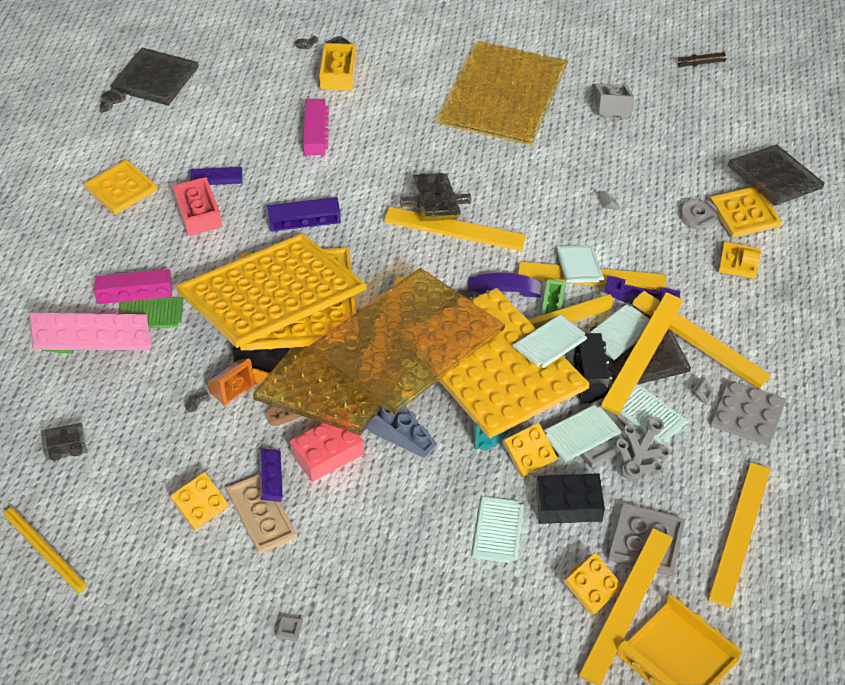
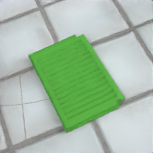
M167 297L120 302L119 314H146L148 328L178 327V323H182L184 298Z

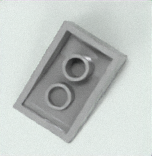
M595 84L596 107L599 115L602 117L617 115L619 118L632 116L634 95L627 85Z

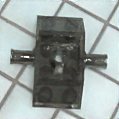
M421 173L413 175L414 196H400L401 208L416 207L420 221L456 220L461 215L458 204H471L470 193L455 194L453 192L447 173Z

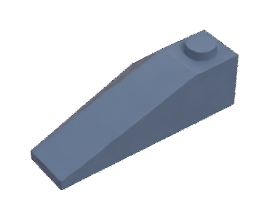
M385 386L362 407L358 423L371 433L425 458L437 446V443L426 428L418 423L415 419L416 415L413 411H409L404 399L388 386Z

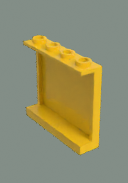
M671 594L668 596L667 603L628 642L624 640L618 646L617 656L651 685H717L739 662L742 651L734 642L728 641L721 635L718 629L708 625L699 614L693 613L685 606L683 601L676 599Z

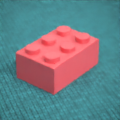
M207 177L172 186L175 202L188 236L222 227L220 211Z
M341 413L290 440L292 456L313 482L363 455L364 440Z

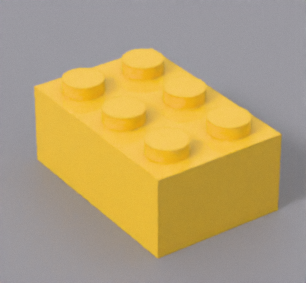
M324 43L320 68L321 90L353 91L357 64L356 44Z

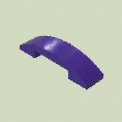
M487 273L470 277L468 281V293L485 294L486 290L491 291L497 288L499 291L521 292L523 297H542V282L524 275Z
M607 276L605 292L633 305L634 299L643 291L659 301L663 299L666 292L680 298L681 291L662 287L661 292L625 285L626 279Z

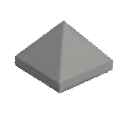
M603 191L602 207L619 210L620 206L609 193Z
M702 377L694 391L698 398L706 405L714 392L705 377Z

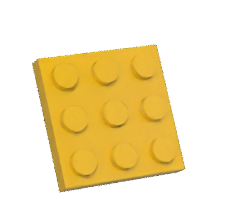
M127 159L83 183L85 189L114 215L158 190L157 185Z
M759 186L710 197V202L716 206L717 215L732 238L781 226V219Z

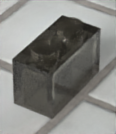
M82 423L41 430L42 448L46 460L56 461L63 457H76L83 453H88L86 433Z

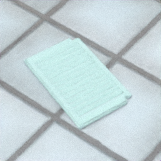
M588 245L556 246L566 283L599 282V280H604L593 247H588Z
M624 305L589 333H602V339L606 341L605 354L615 360L638 342L650 319L633 306L628 307Z
M560 314L513 344L512 347L536 366L540 365L544 368L585 341L587 337L584 336L585 333Z
M638 383L620 413L645 434L647 432L646 423L650 418L654 416L661 418L664 422V428L659 434H655L653 438L657 443H660L661 440L666 442L688 423V420Z
M592 405L545 429L544 433H546L545 435L550 445L563 461L567 462L621 434L622 431L601 407L597 408L596 405Z
M481 496L472 558L510 563V559L517 560L524 512L523 504H518L519 501Z

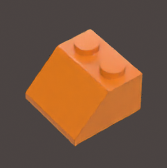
M237 360L233 364L228 365L219 374L214 375L207 381L209 393L225 406L252 387L255 383L251 360Z

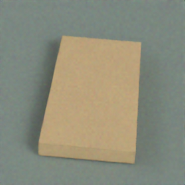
M260 474L226 487V492L258 555L298 538L281 503L260 500Z

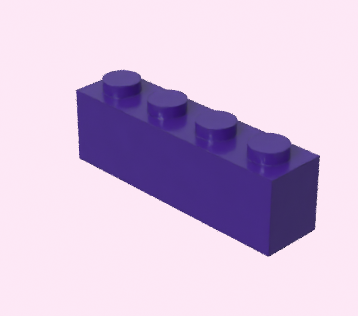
M338 197L267 205L271 232L341 223Z

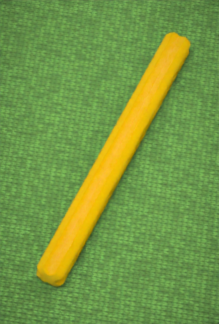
M10 507L8 510H5V518L77 593H81L87 588L86 582L14 508Z

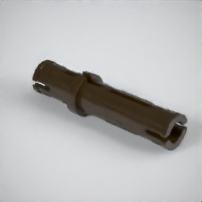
M726 53L692 54L689 57H679L678 61H681V63H678L679 68L686 66L697 67L702 64L725 62L726 58L723 57L726 56Z

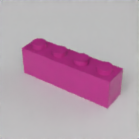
M305 99V156L325 155V149H328V139L325 138H329V130L326 128L329 127V117H326L329 116V106H326L325 99Z
M170 269L95 276L94 291L97 304L172 297L173 287Z

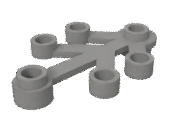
M654 416L646 423L647 432L640 445L634 426L627 424L622 429V435L628 438L633 450V460L627 450L628 443L625 440L619 439L614 444V449L621 454L624 462L621 471L627 480L637 481L642 474L652 473L657 475L663 470V465L659 461H654L648 465H640L642 460L652 458L665 460L670 456V449L666 446L648 450L655 434H659L664 428V422L661 418Z

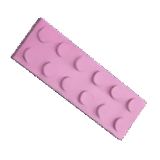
M30 313L29 316L33 350H148L151 348L146 314Z

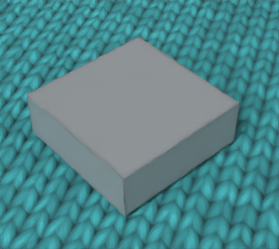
M281 616L276 638L298 642L303 619Z

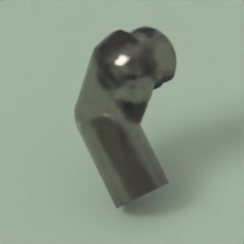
M315 35L309 39L300 38L296 40L295 46L300 49H310L318 42V38Z
M207 390L190 395L185 403V409L191 413L195 412L200 402L210 399Z

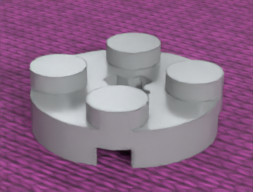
M691 199L684 203L681 217L687 225L693 229L700 230L701 228H708L716 222L717 208L710 201L705 200L702 202L699 199Z

